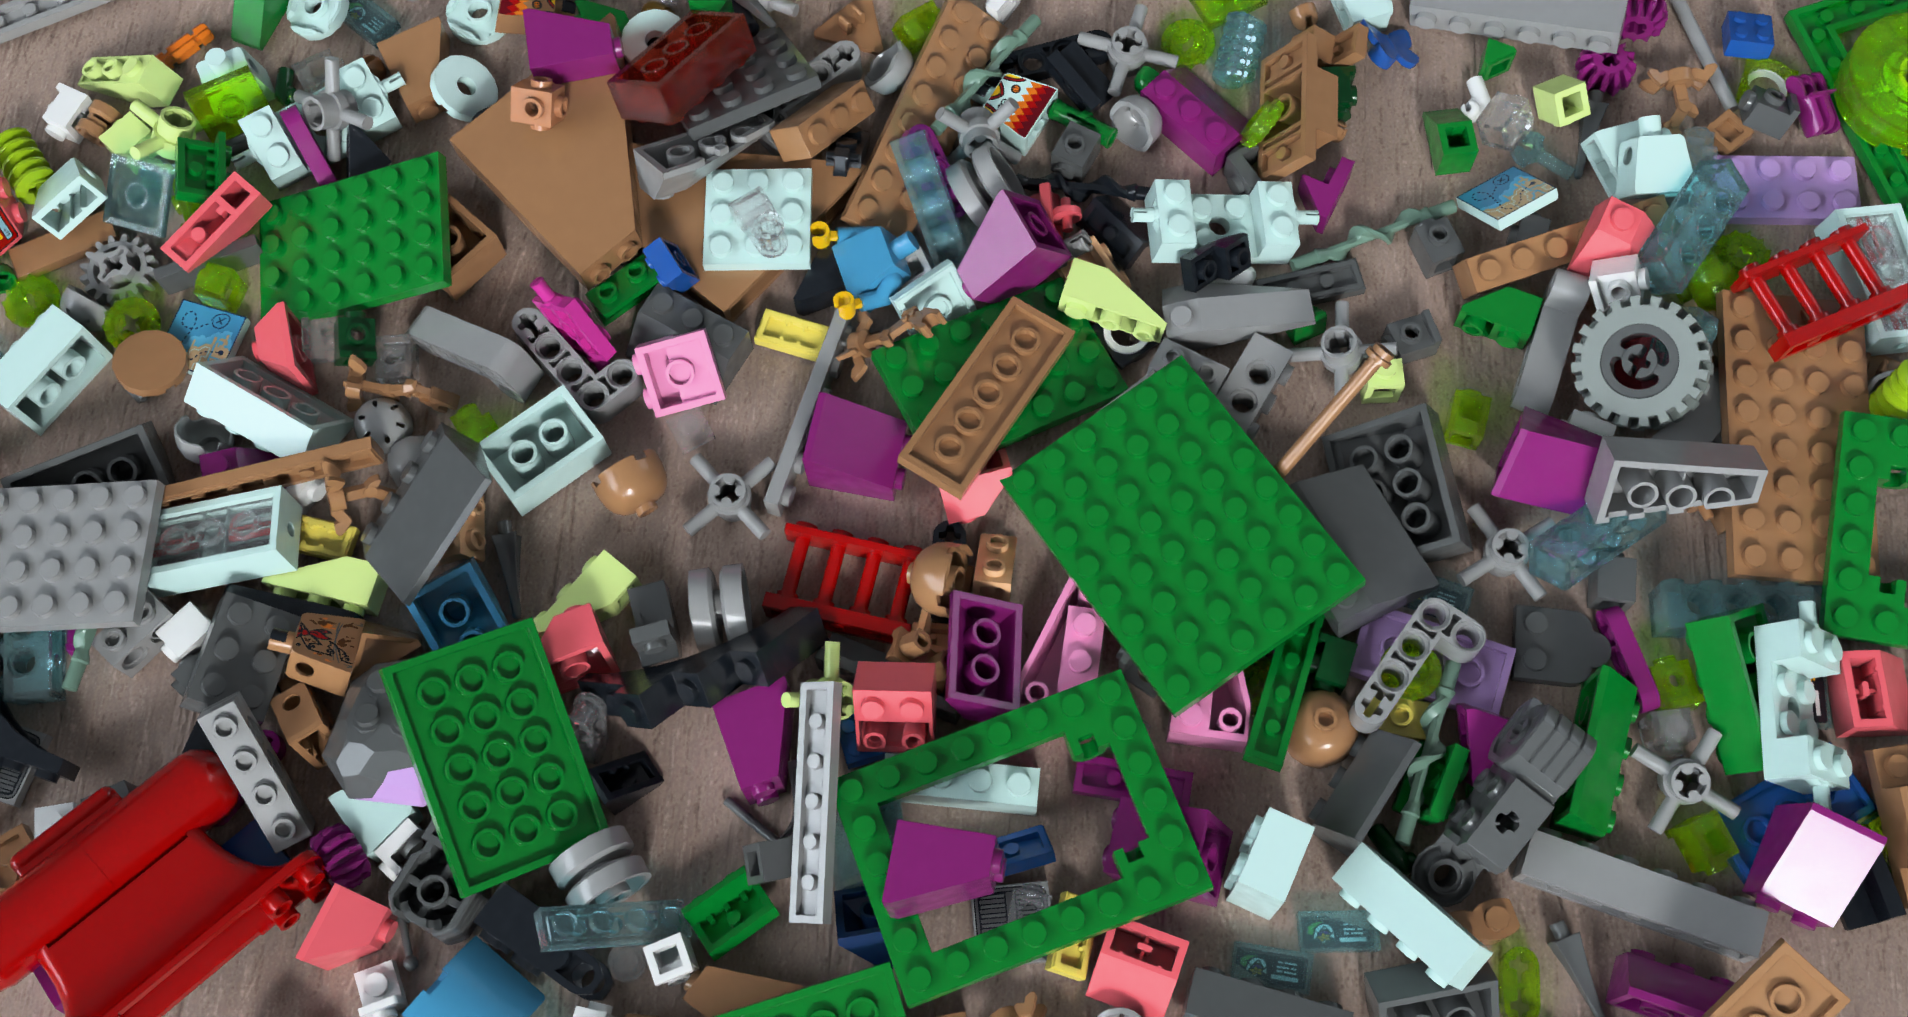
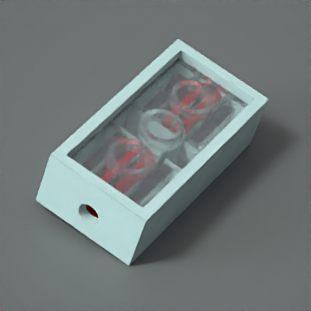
M1901 203L1835 209L1814 229L1815 236H1819L1823 240L1844 225L1850 224L1853 228L1866 222L1870 229L1857 241V244L1884 285H1890L1894 289L1908 283V222ZM1841 250L1828 255L1827 257L1853 297L1859 298L1861 302L1869 299L1870 291L1844 251ZM1908 302L1899 311L1864 325L1866 352L1871 353V356L1908 352Z
M282 485L161 509L147 588L160 598L297 571L302 506Z

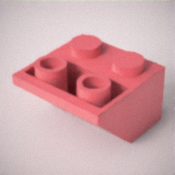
M1882 650L1843 651V657L1840 661L1841 674L1825 676L1836 738L1908 736V684L1903 659Z
M858 661L852 689L857 751L902 753L934 741L936 738L937 710L936 663Z
M1135 921L1107 931L1085 996L1113 1007L1131 1009L1141 1017H1164L1190 941Z

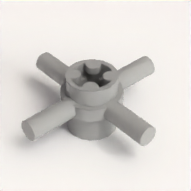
M1143 4L1135 5L1129 26L1119 28L1111 38L1083 31L1079 32L1077 39L1079 45L1107 52L1110 67L1113 71L1107 91L1111 96L1118 97L1121 95L1126 77L1135 76L1144 62L1173 69L1177 67L1178 55L1148 48L1149 45L1145 35L1141 31L1148 11L1147 6Z
M329 56L324 58L325 89L317 95L298 89L295 91L293 99L295 102L302 104L303 118L309 128L314 131L326 129L327 160L337 162L341 161V130L349 124L364 130H370L374 122L370 116L358 112L357 102L348 90H340L339 58Z
M1009 97L993 114L984 107H971L965 110L960 117L946 108L940 107L935 114V119L958 132L960 145L946 157L950 166L966 157L972 159V151L985 142L992 143L1007 161L1014 165L1021 160V152L1000 141L998 128L1019 108L1017 101Z
M1345 300L1335 302V326L1326 330L1322 335L1321 346L1287 348L1294 352L1291 362L1322 361L1326 369L1334 373V396L1347 383L1349 375L1358 370L1363 358L1369 357L1365 350L1375 344H1362L1359 337L1349 328V302ZM1397 342L1381 343L1394 356H1398ZM1341 347H1347L1345 354L1344 352L1340 353Z
M701 453L694 455L690 460V464L710 485L707 493L709 504L682 525L686 532L692 537L719 516L728 522L742 520L759 540L765 539L771 530L751 509V488L775 470L776 464L772 459L767 456L743 477L732 473L720 475ZM729 492H735L739 498L732 503L731 499L726 496L729 495Z
M1480 503L1471 506L1467 513L1486 536L1487 540L1483 547L1482 559L1456 574L1459 583L1465 587L1488 572L1496 577H1508L1514 574L1535 602L1547 594L1546 590L1526 564L1531 555L1530 546L1557 529L1553 519L1547 517L1523 533L1514 528L1499 530ZM1502 546L1508 548L1510 552L1506 553L1503 557L1497 551Z
M1708 727L1690 758H1676L1669 762L1639 743L1633 746L1629 756L1658 773L1657 784L1666 796L1647 826L1650 830L1662 835L1680 804L1693 805L1703 801L1732 820L1738 816L1741 807L1710 788L1711 778L1704 766L1723 736L1720 732ZM1680 771L1683 774H1691L1692 782H1689L1685 788V793L1681 792L1683 782L1676 779Z

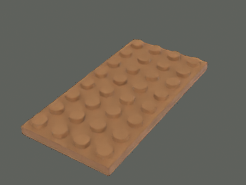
M1722 289L1716 294L1722 444L1754 446L1769 470L1757 503L1725 507L1727 577L1823 586L1839 415L1845 410L1870 414L1864 326L1774 362L1767 350L1778 340L1776 336L1778 330L1754 292L1740 291L1733 294L1731 290ZM1775 295L1792 324L1797 323L1799 327L1808 324L1807 322L1810 319L1795 296ZM1816 299L1823 311L1828 310L1830 314L1838 312V309L1841 307L1835 300ZM1875 505L1869 575L1880 577Z

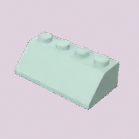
M244 356L196 363L184 402L196 408L197 413L201 416L217 420L225 425V429L230 433L242 435L254 442L256 448L265 452H271L280 458L339 444L354 427V419Z

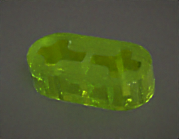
M1521 946L1513 947L1503 953L1499 959V1007L1501 1015L1503 1017H1518V1011L1511 1009L1510 1003L1518 999L1519 989L1521 990L1522 1003L1529 1004L1530 1008L1529 1011L1522 1014V1017H1538L1541 1008L1538 958L1528 948ZM1517 955L1520 956L1522 963L1528 964V970L1521 973V983H1518L1517 970L1509 966V962L1514 961Z

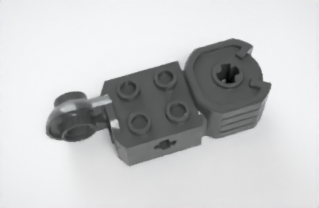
M1535 697L1522 704L1491 744L1488 759L1495 764L1490 769H1484L1476 777L1473 783L1474 789L1466 800H1460L1455 804L1453 812L1448 816L1450 820L1445 825V830L1436 843L1427 846L1418 854L1412 865V882L1439 906L1450 907L1461 903L1470 895L1476 883V878L1483 869L1495 875L1505 872L1555 808L1553 804L1570 788L1592 760L1597 748V740L1588 733H1585L1576 724H1572L1570 719L1563 714H1559V711L1550 704L1544 705ZM1441 865H1449L1448 875L1442 880L1435 881V870Z
M431 820L421 836L427 843L423 849L410 855L388 891V901L393 915L406 923L412 922L444 944L453 945L471 936L477 926L473 921L491 898V890L488 888L466 898H460L433 820ZM442 893L443 897L437 901L438 896Z

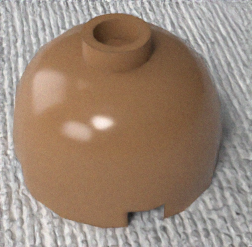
M655 449L643 450L646 457L639 460L632 454L618 461L598 475L601 481L600 484L596 482L591 483L596 495L606 509L622 516L637 513L638 517L642 518L658 508L656 502L664 495L667 488V474Z
M936 542L924 548L917 555L914 562L910 563L906 574L907 583L910 584L915 602L926 612L949 618L950 592L952 590L972 592L975 570L974 566H968L966 555L973 556L972 550L968 545L954 542Z
M1322 689L1308 691L1303 694L1287 749L1292 758L1304 766L1322 769L1336 765L1348 757L1352 746L1358 738L1359 732L1350 723L1349 711L1351 705L1348 700L1335 692Z

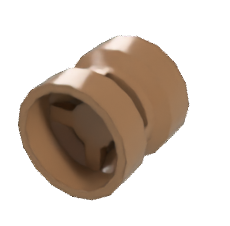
M94 99L88 107L89 114L86 118H81L78 121L75 130L88 141L100 147H105L98 137L108 130L116 120L121 119L123 115L109 104Z

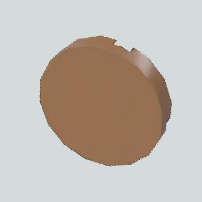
M145 330L130 335L118 345L113 354L112 369L118 382L129 393L142 397L159 396L167 393L166 389L171 388L173 385L177 387L183 382L189 369V358L182 342L171 333L160 330Z

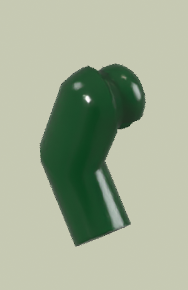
M280 67L277 71L274 97L286 107L295 102L293 99L296 88L293 87L295 71L288 67Z
M1382 823L1372 826L1367 836L1382 856L1408 877L1412 873V865L1417 856L1412 852H1405L1400 844L1395 842V838Z

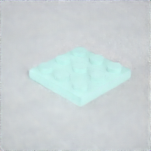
M812 168L717 169L706 176L702 264L704 271L811 269Z

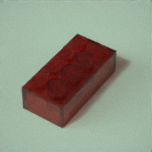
M691 10L607 81V84L621 118L637 120L641 123H664V125H674L680 122L691 108L703 102L709 92L715 87L722 85L727 76L735 69L742 67L746 60L757 51L744 13Z

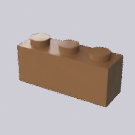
M862 79L838 83L829 87L773 127L769 132L783 162L810 159L876 110Z

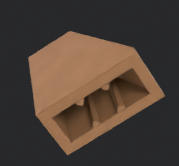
M439 16L376 43L391 75L399 71L406 85L398 89L415 123L432 119L439 113L447 110L442 104L440 106L437 104L430 89L432 72L441 60L449 57L450 39Z
M706 966L702 972L696 970L684 986V990L687 993L682 999L705 1017H711L804 987L800 984Z

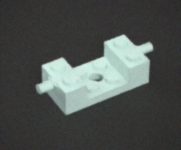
M363 57L339 69L340 90H348L357 102L358 112L373 119L374 123L370 130L360 128L373 142L403 128L390 106L388 93L406 85L399 71L380 81L378 77L371 73ZM325 87L312 94L317 95L320 91L324 90ZM297 102L277 112H274L267 105L238 120L240 127L247 137L249 149L231 157V161L238 171L257 161L265 168L271 181L280 191L312 175L309 166L279 113L296 105L302 114V104ZM347 127L341 130V159L346 157ZM309 128L327 159V137L315 134L314 130ZM328 161L329 165L335 163L332 161Z
M1155 179L1144 199L1145 208L1131 207L1130 210L1131 223L1147 222L1151 263H1180L1182 256L1203 245L1234 234L1247 233L1251 264H1288L1300 246L1298 226L1318 225L1319 211L1298 210L1294 202L1292 182L1257 181L1250 195L1191 194L1189 180ZM1218 223L1222 225L1226 234H1215L1210 229L1209 224Z
M1801 601L1798 602L1799 618L1754 626L1764 780L1802 794H1813V802L1832 811L1830 792L1850 789L1849 777L1852 774V763L1847 755V750L1818 739V727L1813 716V703L1816 699V693L1811 679L1841 674L1840 661L1843 657V650L1838 637L1820 629L1819 624H1817L1816 602Z

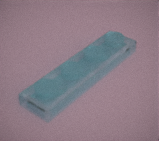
M683 899L540 907L533 914L541 952L649 945L679 932L688 939L692 936L690 925L681 913V909L685 907Z

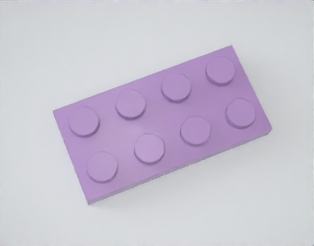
M1713 155L1708 162L1714 211L1720 213L1715 221L1717 224L1819 225L1835 209L1861 207L1854 157Z
M1394 610L1360 627L1355 642L1358 646L1349 676L1368 681L1412 615ZM1424 619V621H1425L1428 625H1431V626H1439V625H1440V624H1438V623H1434V622H1431V621H1428V620H1425V619ZM1456 636L1461 646L1465 648L1473 647V643L1468 636ZM1486 639L1483 648L1472 661L1461 663L1454 689L1456 694L1447 708L1456 710V703H1466L1499 714L1516 648ZM1410 643L1402 644V649L1408 656H1420L1416 646ZM1433 648L1404 694L1434 702L1436 700L1435 688L1440 685L1446 660L1451 659ZM1391 674L1381 675L1382 682L1390 688L1399 687V682L1395 676Z

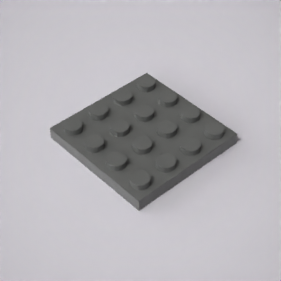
M780 27L765 28L759 31L757 36L745 41L731 42L724 50L714 54H702L695 59V62L683 67L680 66L672 73L656 77L660 90L692 141H696L822 88L818 74Z

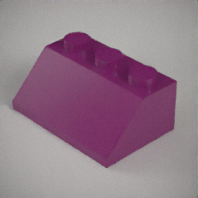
M1186 67L1164 70L1140 91V96L1149 99L1158 108L1162 116L1161 133L1212 177L1225 166L1227 155L1231 150L1239 145H1248L1259 135V129Z
M952 590L950 592L945 700L964 719L983 722L1020 708L1023 605Z
M1631 949L1630 952H1625L1615 958L1605 1003L1644 1017H1701L1735 983L1717 976H1711L1709 980L1695 975V969L1690 966L1674 962L1668 966L1656 962V956L1649 952Z

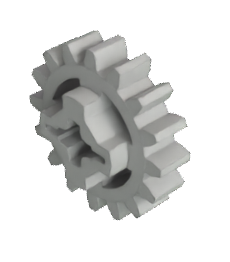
M123 234L120 241H117L112 235L108 236V244L106 245L99 241L96 242L95 245L98 250L95 253L89 251L85 253L90 259L89 263L80 264V268L86 273L79 277L80 281L86 286L84 290L100 305L105 306L109 303L114 309H118L121 302H124L128 308L132 307V299L136 297L142 302L146 300L143 292L156 289L150 283L151 280H155L153 269L161 266L155 257L156 253L148 244H145L139 237L132 240L127 234Z

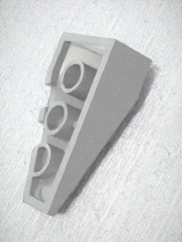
M762 112L696 141H692L686 132L634 148L633 152L639 186L654 200L669 199L675 193L688 189L769 133V130L775 127V121Z
M1212 282L1196 293L1185 291L1184 285L1162 289V311L1164 321L1167 323V339L1193 351L1251 339L1255 332L1265 336L1316 324L1309 289Z

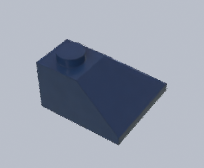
M865 886L834 891L839 946L874 965L890 961L891 967L894 969Z

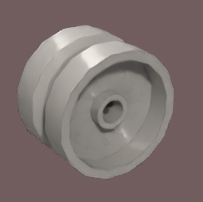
M985 142L972 151L973 165L964 159H960L946 168V176L954 195L978 228H980L997 193L1002 189L1027 196L1011 166L999 150L990 142Z
M743 563L722 566L719 572V590L715 575L709 567L688 571L689 615L699 652L722 644L723 625L728 641L753 630L750 593Z
M612 826L587 836L565 850L551 863L548 871L560 890H570L565 901L576 920H585L612 909L638 892L652 877L641 855H630L635 845L624 826Z

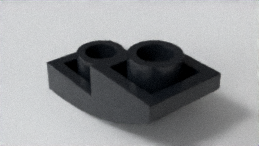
M1238 233L1224 237L1182 256L1180 263L1184 290L1196 293L1217 278L1231 280L1251 267L1248 234Z

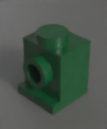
M1356 66L1321 67V69L1338 76V120L1346 122L1351 118V107L1357 104V87L1352 85L1356 74Z
M363 311L344 312V317L337 318L334 323V366H348L349 357L352 354L360 358L367 367L373 366L377 360L375 319L366 318V313ZM351 332L362 333L363 339L355 340L351 336Z
M1321 632L1316 646V650L1320 652L1315 651L1309 671L1310 674L1314 675L1311 690L1322 689L1341 695L1346 687L1358 644Z

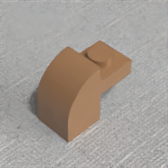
M1357 23L1334 36L1314 24L1292 37L1291 40L1293 41L1307 31L1318 36L1317 67L1353 66V64L1366 57L1369 28L1361 23Z

